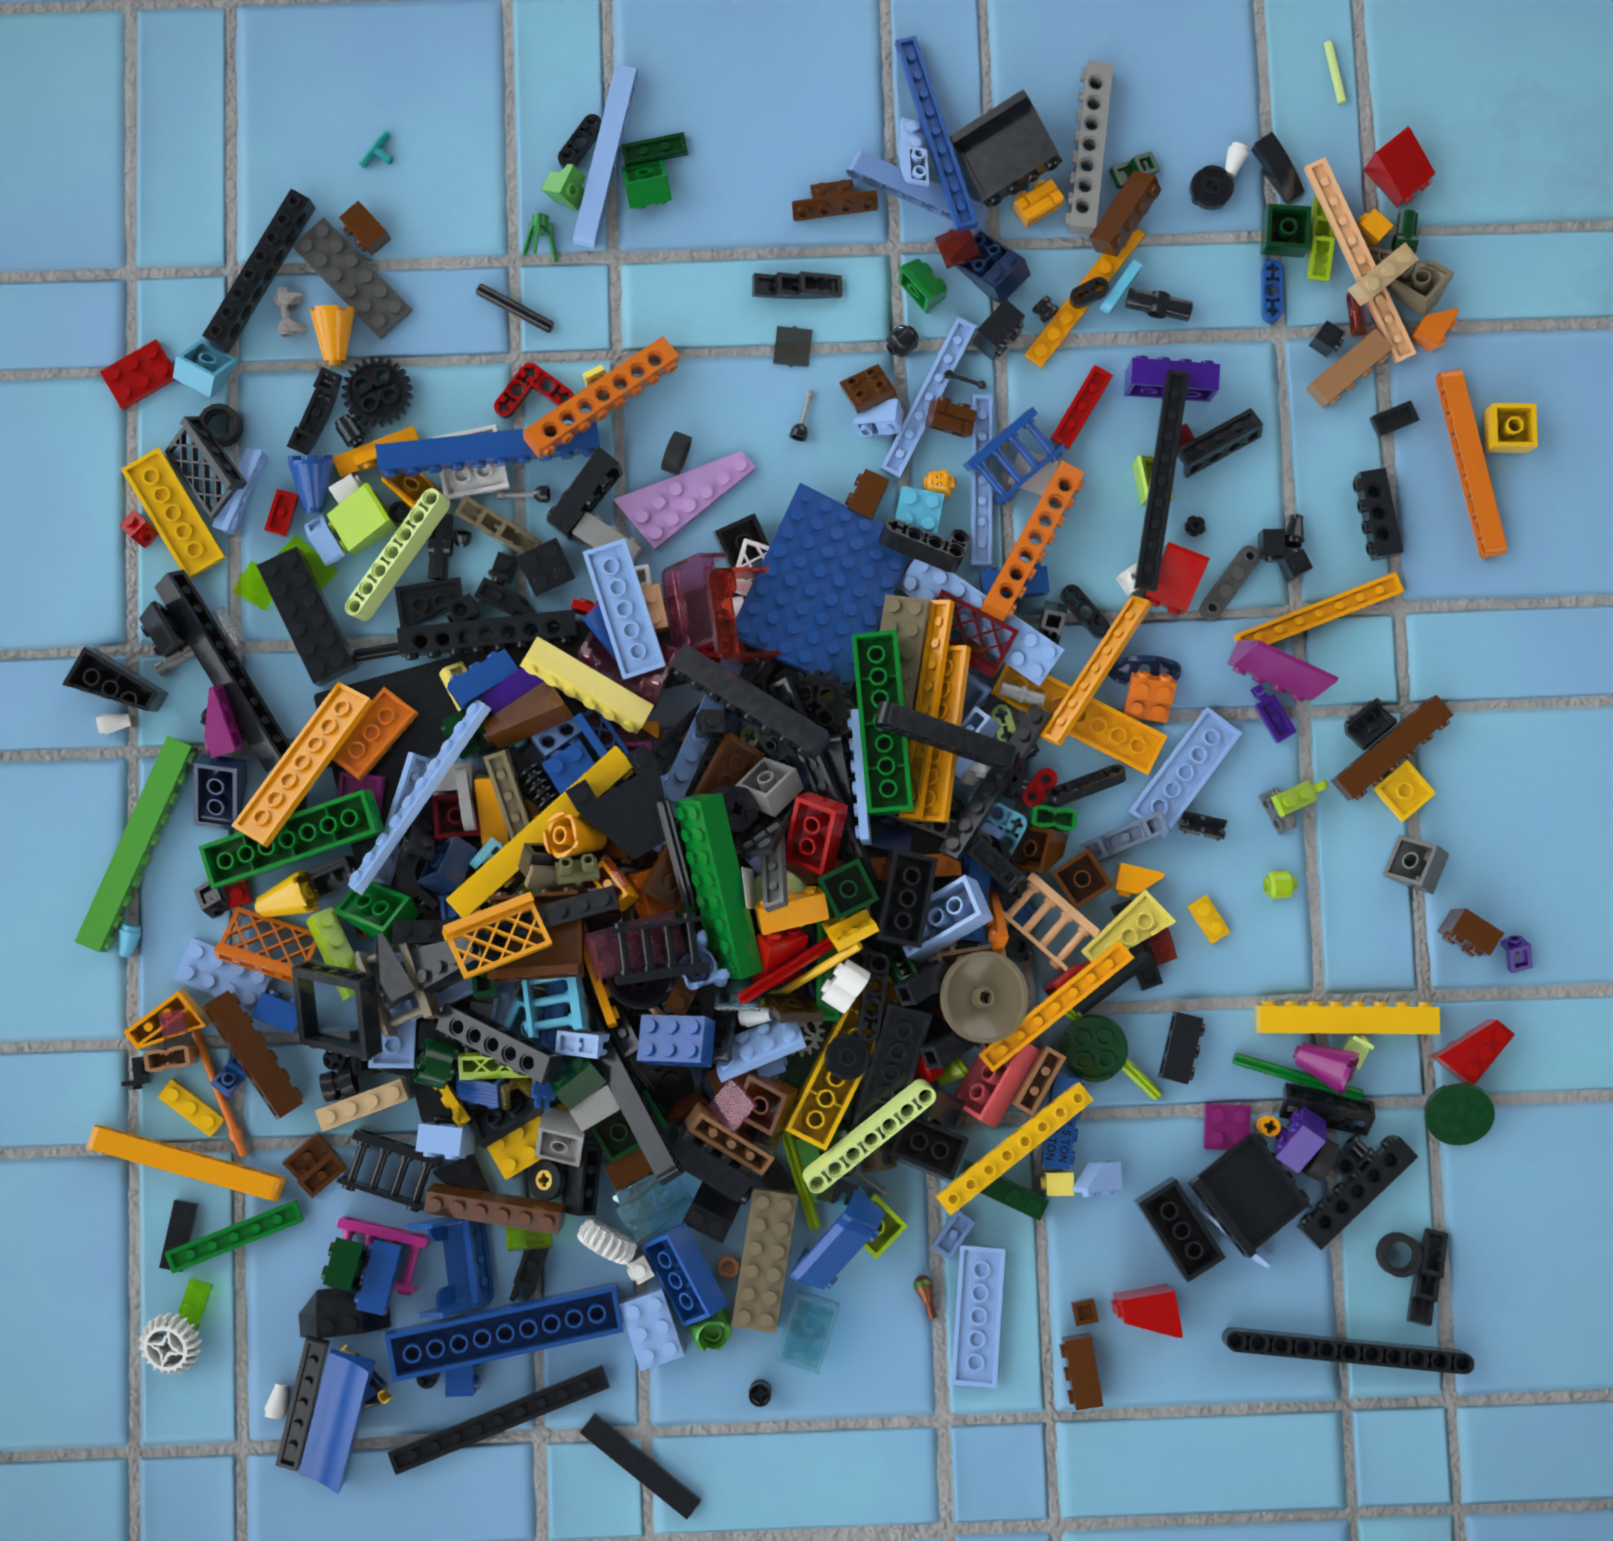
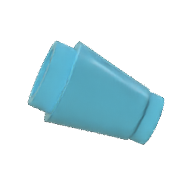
M123 923L122 928L119 929L120 956L133 957V953L142 935L140 925Z

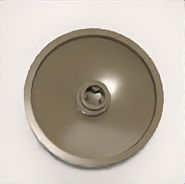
M990 951L973 952L959 958L946 972L940 990V1005L946 1022L959 1036L976 1043H995L1009 1037L1021 1025L1028 1008V988L1020 969L1007 957Z

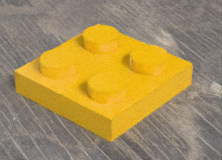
M1408 760L1403 761L1398 768L1389 773L1380 783L1372 788L1400 822H1404L1436 794Z

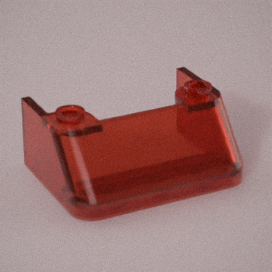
M769 566L715 568L706 575L705 582L714 649L719 658L730 663L765 662L781 655L780 650L745 651L743 644L738 641L732 595L737 589L736 579H754L756 576L768 572Z

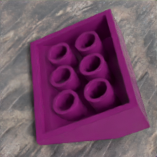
M1238 640L1227 663L1233 667L1232 671L1243 676L1247 673L1253 676V681L1263 685L1267 682L1272 685L1271 689L1279 693L1286 691L1292 694V699L1302 703L1304 700H1314L1339 679V677L1259 640Z

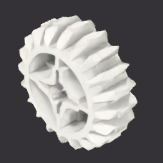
M586 1218L577 1234L579 1241L602 1257L619 1264H628L633 1259L638 1247L635 1241L625 1235V1233L594 1218Z
M171 1312L166 1315L161 1314L150 1320L148 1325L143 1328L142 1335L139 1338V1341L142 1342L139 1349L144 1351L141 1357H147L148 1359L146 1365L152 1364L154 1366L153 1371L160 1369L161 1375L166 1372L170 1376L175 1373L179 1375L190 1369L193 1363L198 1360V1354L202 1349L199 1346L202 1339L197 1338L200 1331L193 1330L194 1324L189 1325L187 1323L188 1317L181 1319L180 1313L174 1316ZM158 1331H167V1333L161 1334ZM178 1354L183 1355V1357H174V1355L177 1356Z

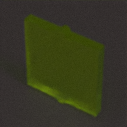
M251 561L244 573L239 575L240 579L232 592L266 611L273 599L256 566L258 564Z

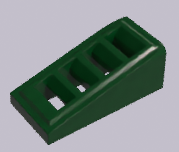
M889 943L879 946L880 953L885 954L890 961L889 974L894 984L917 971L911 959L906 957L902 946ZM895 950L897 951V953H895V954H892V955L889 954V952H892V951H895Z

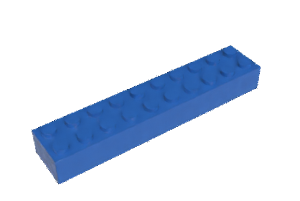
M614 1282L387 1330L385 1340L392 1382H398L622 1333L624 1331L616 1286Z

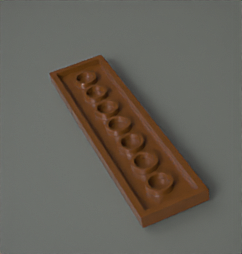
M729 732L721 741L693 795L708 794L717 786H735L765 754ZM678 820L676 826H677V830H678L680 842H681V845H682V849H683V853H684V857H685V861H686V865H687L689 877H690V880H691V875H692V874H691V870H690V865H689V863H688V861H687V859H686L685 844H684V841H683L682 838H681V828H680V823H679V820ZM666 842L640 891L680 913L683 904Z

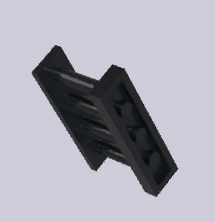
M695 912L682 913V918L629 926H627V922L614 923L613 928L607 930L608 934L617 933L621 970H619L620 974L614 975L615 985H626L710 971L709 962L702 961V958H699L694 924L696 921H703V917L696 915ZM685 923L690 959H688L687 964L679 965V961H676L672 925ZM650 928H663L667 957L665 967L656 968V965L653 963L649 934ZM640 930L644 966H642V971L634 972L630 966L626 932Z
M361 1128L355 1129L351 1139L357 1140L358 1148L348 1177H339L337 1183L343 1184L342 1188L349 1191L358 1189L407 1205L406 1209L413 1212L423 1211L425 1202H422L421 1198L430 1171L434 1169V1166L438 1167L442 1164L444 1156L425 1157L423 1152L416 1151V1146ZM372 1145L379 1147L378 1151L380 1153L370 1183L367 1184L356 1179L366 1150ZM394 1152L400 1154L399 1158L401 1161L391 1191L379 1188L378 1184L388 1155ZM415 1159L421 1161L422 1169L413 1196L410 1198L399 1193L409 1163Z

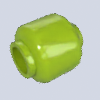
M1288 870L1269 871L1267 876L1263 878L1264 893L1274 900L1291 898L1294 890L1298 888L1297 878L1293 877Z

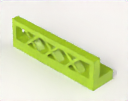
M478 1052L458 1053L457 1056L459 1080L530 1078L518 1075L513 1072V1068L498 1065L495 1059L483 1057ZM465 1060H473V1062L466 1063Z

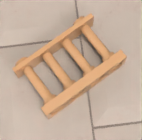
M1031 872L1025 879L1028 884L1022 893V897L1017 899L1006 912L1003 911L1006 927L1012 926L1035 944L1034 947L1050 960L1048 964L1056 971L1060 969L1067 971L1068 967L1063 963L1085 937L1095 938L1100 930L1040 877ZM1040 892L1045 897L1043 899L1044 903L1026 924L1021 927L1012 918L1034 893ZM1056 906L1062 912L1060 914L1061 917L1038 942L1029 933L1049 909ZM1073 921L1079 926L1077 928L1078 932L1057 956L1053 955L1046 947L1067 923Z

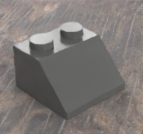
M1399 835L1383 876L1412 889L1433 895L1449 853L1438 845Z

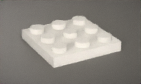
M493 424L432 438L498 432V426ZM489 464L485 468L475 469L473 466L464 467L460 471L442 469V472L439 473L443 494L450 501L462 499L464 495L473 497L510 489L506 466Z

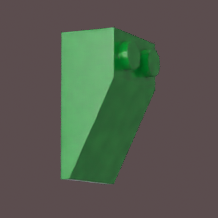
M372 881L362 895L351 889L334 910L337 915L374 939H377L378 934L383 933L390 946L393 945V920H415L420 914L411 897Z

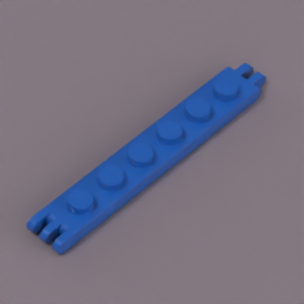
M563 979L547 982L545 997L566 993V990H568L567 981ZM565 1002L544 1006L542 1020L567 1016L569 1004ZM566 1026L540 1030L538 1043L555 1051L557 1030H565ZM532 1082L531 1098L535 1099L534 1108H540L542 1099L543 1109L548 1110L550 1101H554L556 1097L549 1082L544 1085Z

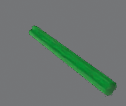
M1235 1053L1233 1056V1064L1356 1101H1361L1364 1095L1362 1089L1345 1085L1348 1087L1346 1093L1341 1095L1311 1074L1240 1053Z

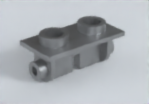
M1275 787L1258 797L1269 815L1273 827L1280 835L1297 827L1295 823L1297 820L1292 813L1280 818L1271 797L1281 793V790Z

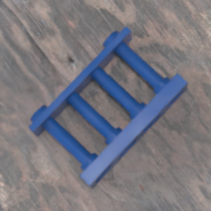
M1034 407L1026 410L963 464L968 472L973 469L979 471L996 491L999 497L993 502L995 505L1000 503L1005 505L1014 497L1012 495L1014 491L1049 461L1052 463L1057 461L1062 456L1061 451L1066 448L1063 444L1054 448L1035 425L1033 417L1038 412ZM1022 427L1028 429L1048 455L1040 462L1035 459L1018 438L1019 434L1017 431ZM1005 441L1011 442L1032 468L1023 477L1001 451L1003 449L1001 445ZM989 455L995 456L1016 482L1009 489L1005 490L985 465L984 459Z

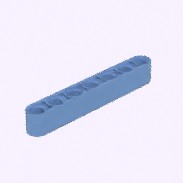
M861 151L854 152L846 169V173L850 177L952 221L941 185L929 181L928 187L909 184L905 181L901 168ZM970 198L978 221L977 227L972 228V230L980 231L990 209L986 205Z

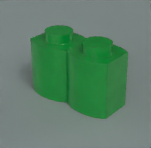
M1046 805L1035 806L1030 809L1029 825L1046 829L1051 827L1059 832H1069L1076 829L1078 812L1069 808L1055 810Z

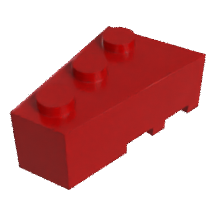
M1488 1019L1465 1033L1459 1039L1450 1042L1446 1047L1429 1056L1461 1083L1468 1082L1475 1085L1515 1034L1499 1020Z

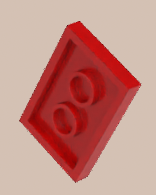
M157 339L100 371L107 386L123 410L176 380L173 378L174 366Z

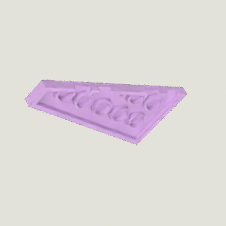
M740 451L613 500L651 547L656 550L756 470V467Z

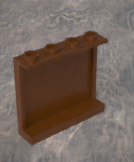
M574 887L562 888V891L554 892L553 889H541L540 893L522 890L518 891L516 895H510L508 892H497L496 896H488V900L494 906L531 892L534 898V905L538 907L582 893ZM584 919L547 929L552 946L489 970L488 979L493 982L584 977ZM536 932L530 935L528 941L539 944L545 940L542 934ZM527 935L519 938L526 940ZM510 940L507 950L517 953L521 951L524 944ZM507 941L499 943V947L504 948Z

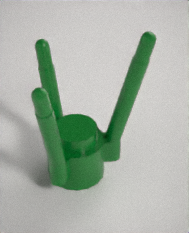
M543 213L532 215V222L529 223V231L522 252L523 256L527 254L533 233L532 253L536 254L539 236L546 235V232H548L553 262H557L552 232L553 224L549 223L548 215Z

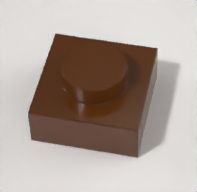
M1093 1297L1071 1302L1076 1326L1099 1322Z

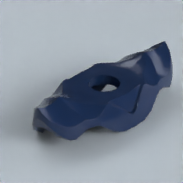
M1136 655L1116 660L1108 673V676L1117 683L1129 686L1131 672L1137 673L1138 668L1143 664L1149 665L1151 675L1167 674L1176 681L1180 678L1182 669L1178 662L1164 657Z

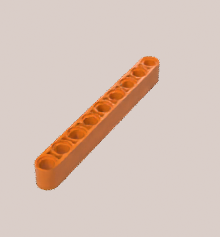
M1461 369L1437 373L1436 385L1479 555L1482 559L1504 555L1507 551L1506 540L1464 374Z

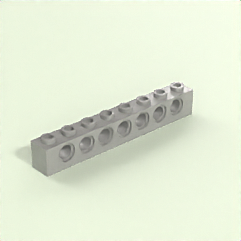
M1088 60L1086 69L1082 68L1080 82H1084L1083 89L1079 90L1078 102L1082 103L1081 109H1078L1076 114L1079 130H1075L1074 143H1077V149L1073 150L1071 163L1075 164L1074 171L1070 172L1069 184H1073L1072 191L1068 192L1067 197L1070 212H1066L1065 225H1068V233L1090 236L1097 225L1114 63ZM1090 85H1097L1099 89H1093ZM1088 105H1094L1097 109H1090ZM1092 125L1095 130H1089L1086 126ZM1084 146H1091L1093 150L1088 151L1084 148ZM1082 166H1088L1091 171H1084ZM1084 186L1088 188L1089 191L1083 192L1080 190L1079 187ZM1083 207L1087 212L1081 213L1077 208Z

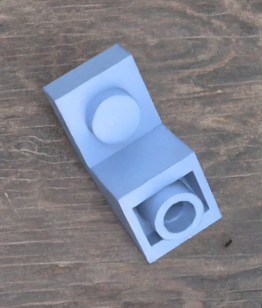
M321 514L306 523L304 527L314 548L324 564L328 566L339 561L345 556V553L338 542L339 540L328 526L327 519Z

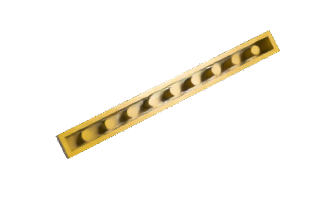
M615 745L569 788L586 779L598 799L615 789V784L621 779L626 781L634 774V771L625 754ZM563 792L445 899L462 918L482 911L480 907L485 902L491 903L488 900V896H496L497 891L503 886L507 889L516 881L514 876L521 871L518 865L524 843H544V829H548L549 823L547 821L555 813L566 812L582 820L584 819L576 810L567 793Z

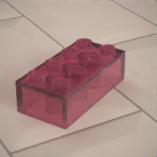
M674 909L627 922V926L676 919L677 917ZM679 924L672 925L676 958L683 957L687 954ZM609 928L591 932L584 936V944L595 982L620 974L621 963L617 933L608 934L607 929ZM650 928L649 934L653 963L656 965L666 962L663 928ZM640 930L626 932L630 966L633 968V971L642 969L644 959Z

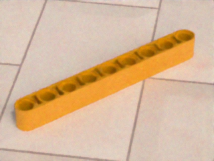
M93 1125L87 1144L88 1149L271 1201H280L286 1181L285 1177L102 1125Z

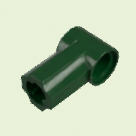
M1407 209L1398 213L1396 233L1392 240L1391 251H1394L1406 242L1414 254L1416 253L1419 238L1416 236L1418 213L1415 210Z

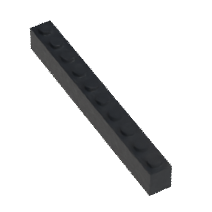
M185 570L167 573L156 584L155 590L214 686L223 684L235 721L266 773L272 771L290 747L289 741Z

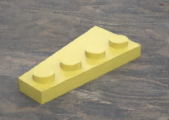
M1145 889L1080 952L1092 962L1118 940L1127 949H1130L1176 923V921Z

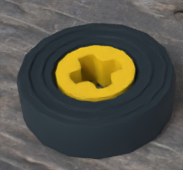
M543 1159L536 1162L528 1174L530 1191L540 1200L548 1201L558 1198L566 1186L567 1177L565 1170L556 1161ZM549 1177V1182H545L544 1179Z

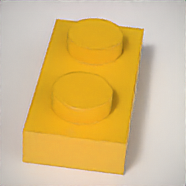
M1207 895L1186 906L1210 944L1231 933Z

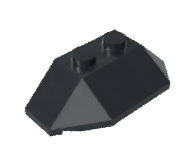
M335 1288L318 1289L298 1314L300 1337L306 1338L308 1335L318 1338L364 1334L391 1327L390 1303L387 1314L382 1316L357 1310V1303H354L356 1293Z

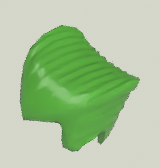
M725 1307L709 1318L688 1325V1330L699 1350L706 1351V1348L721 1350L727 1339L731 1338V1319Z

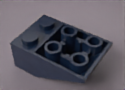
M981 231L951 259V263L982 292L999 304L1007 299L1031 275L1025 258Z

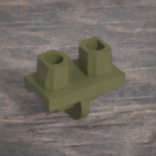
M583 854L581 859L572 860L569 857H560L559 862H555L558 885L576 883V887H581V882L600 879L597 858L593 854Z

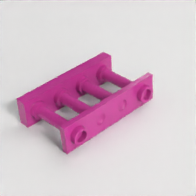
M348 1216L339 1218L337 1228L343 1229V1239L352 1241L353 1235H356V1232L365 1234V1245L368 1247L378 1237L396 1244H400V1242L409 1244L410 1252L403 1281L396 1280L393 1289H397V1293L402 1295H411V1293H415L419 1289V1285L412 1284L411 1282L419 1250H422V1247L426 1248L430 1244L431 1239L428 1235ZM367 1257L365 1266L368 1265L370 1257Z

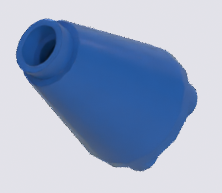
M303 455V460L301 456H288V465L302 507L305 508V513H323L334 464L333 455H320V459H318V455Z

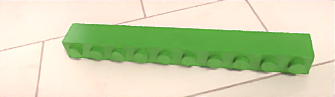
M166 737L74 942L97 952H107L112 948L115 942L114 935L116 930L124 922L123 915L125 910L133 902L134 897L132 895L134 890L142 882L143 870L152 860V850L161 840L160 832L163 826H166L170 820L169 812L172 806H175L179 800L180 794L178 792L181 786L188 780L189 774L187 772L190 766L197 760L198 753L196 752L198 748L175 738Z

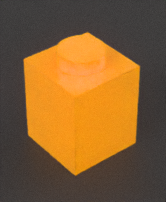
M1375 208L1370 214L1365 212L1357 221L1364 241L1371 246H1376L1394 226Z

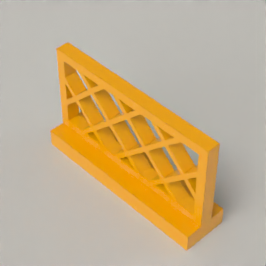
M531 892L443 925L442 930L443 937L450 946L464 980L552 946L549 934L534 905V898ZM531 911L534 917L532 925L519 921L521 914ZM508 921L514 924L510 934L497 929L500 922ZM517 925L529 929L526 940L513 935ZM485 929L492 932L489 942L475 938L478 931ZM532 931L542 934L545 941L535 944L528 940ZM495 934L508 938L504 948L491 944ZM464 938L469 940L470 943L467 950L464 951L457 948L454 941ZM510 940L524 944L521 951L514 953L507 950ZM473 942L486 947L482 957L469 953ZM489 948L502 953L499 960L493 962L485 959ZM467 957L480 961L476 969L467 972L464 965Z

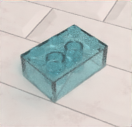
M796 1289L775 1354V1360L819 1375L839 1313L840 1303Z

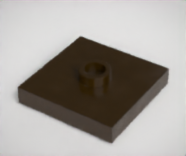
M808 993L765 994L764 1002L780 1023L823 1022L824 1014Z

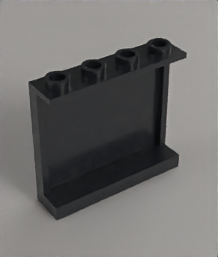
M1024 89L949 136L951 143L957 149L982 198L981 201L988 208L998 205L1006 196L1016 194L1022 186L1037 181L1040 175L1056 169L1059 163L1063 162Z
M1248 1133L1188 1182L1189 1186L1243 1257L1247 1258L1254 1256L1259 1246L1303 1210L1312 1208L1308 1202L1310 1201L1309 1196L1302 1189H1298L1295 1185L1296 1180L1289 1171L1285 1172L1280 1165L1282 1162L1276 1158V1154L1274 1152L1271 1153L1266 1147L1268 1145L1267 1141L1262 1135H1257L1256 1133Z

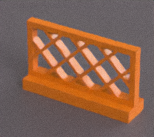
M237 906L220 943H217L214 949L216 959L293 984L292 967L294 966L290 959L302 954L304 962L311 961L317 949V944L314 940L311 946L302 948L299 939L306 936L313 938L310 930L271 917L264 918L256 912ZM241 914L249 917L252 923L239 928L237 920ZM264 922L269 923L273 930L260 935L257 925ZM254 927L257 936L245 941L241 932ZM285 929L290 930L294 937L281 942L278 932ZM239 933L242 943L235 946L226 944L229 937ZM275 934L279 943L266 948L262 939ZM260 940L263 950L256 953L249 951L247 945ZM296 941L300 950L287 955L284 946ZM281 947L285 956L277 960L272 959L268 952Z

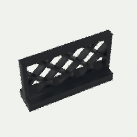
M185 416L180 421L182 428L164 452L209 517L216 518L236 490L243 489L247 482L202 417ZM186 434L191 438V444H186ZM178 446H180V459L174 453ZM187 447H191V460H187ZM198 450L202 454L203 461H198ZM187 463L192 464V475L187 471ZM198 464H203V477L198 476ZM209 465L214 471V478L210 477ZM199 479L203 480V492L199 489ZM210 481H214L215 493H210ZM221 483L227 490L225 494H221ZM210 496L215 497L214 508L210 505Z
M803 789L797 796L805 793V789ZM795 799L776 817L758 811V818L753 821L749 828L741 832L732 833L739 866L742 865L745 858L770 855L775 852L791 823Z
M1140 943L1129 950L1134 959L1074 1006L1072 1009L1075 1013L1080 1011L1084 1015L1154 961Z

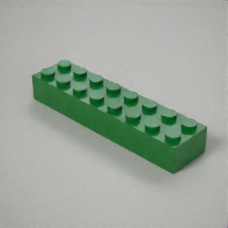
M897 629L852 634L867 813L871 817L915 812L909 739L879 729L874 725L879 702L886 701L906 707L899 634Z
M363 789L293 813L268 847L261 845L241 832L198 847L211 889H223L224 887L384 833L385 829L373 791Z
M722 793L695 794L674 801L676 806L675 813L681 828V838L685 844L686 859L692 874L691 880L697 895L696 901L703 917L702 926L707 933V947L717 961L719 970L727 969L730 973L729 978L741 980L764 971L750 910L746 908L743 880Z

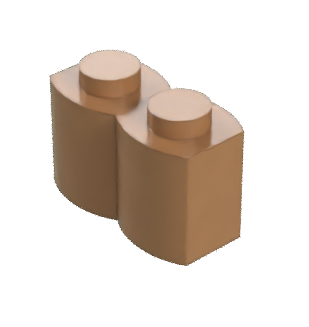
M190 1044L154 1049L143 1054L145 1071L148 1072L184 1068L198 1063L197 1048L195 1045Z

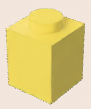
M1071 1170L1044 1171V1176L1040 1177V1188L1044 1190L1046 1196H1074V1173Z

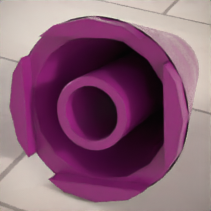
M1303 1043L1302 1046L1297 1045L1293 1058L1296 1059L1295 1064L1338 1094L1344 1095L1348 1089L1345 1086L1346 1082L1352 1081L1359 1062L1358 1057L1360 1053Z

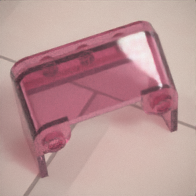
M697 553L663 570L661 581L672 645L676 653L685 643L695 650L701 651L724 647L739 641L727 635L723 626H714L707 584L713 582L716 576L714 563L727 558V553Z

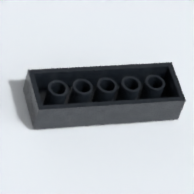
M296 546L256 565L313 684L320 687L359 668L304 552Z

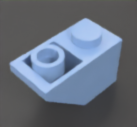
M898 399L886 400L865 410L854 419L853 424L859 436L869 437L872 435L901 433L904 411Z
M1103 1160L1089 1162L1073 1186V1192L1082 1193L1083 1197H1095L1096 1192H1100L1101 1195L1114 1194L1113 1190L1123 1189L1121 1161Z

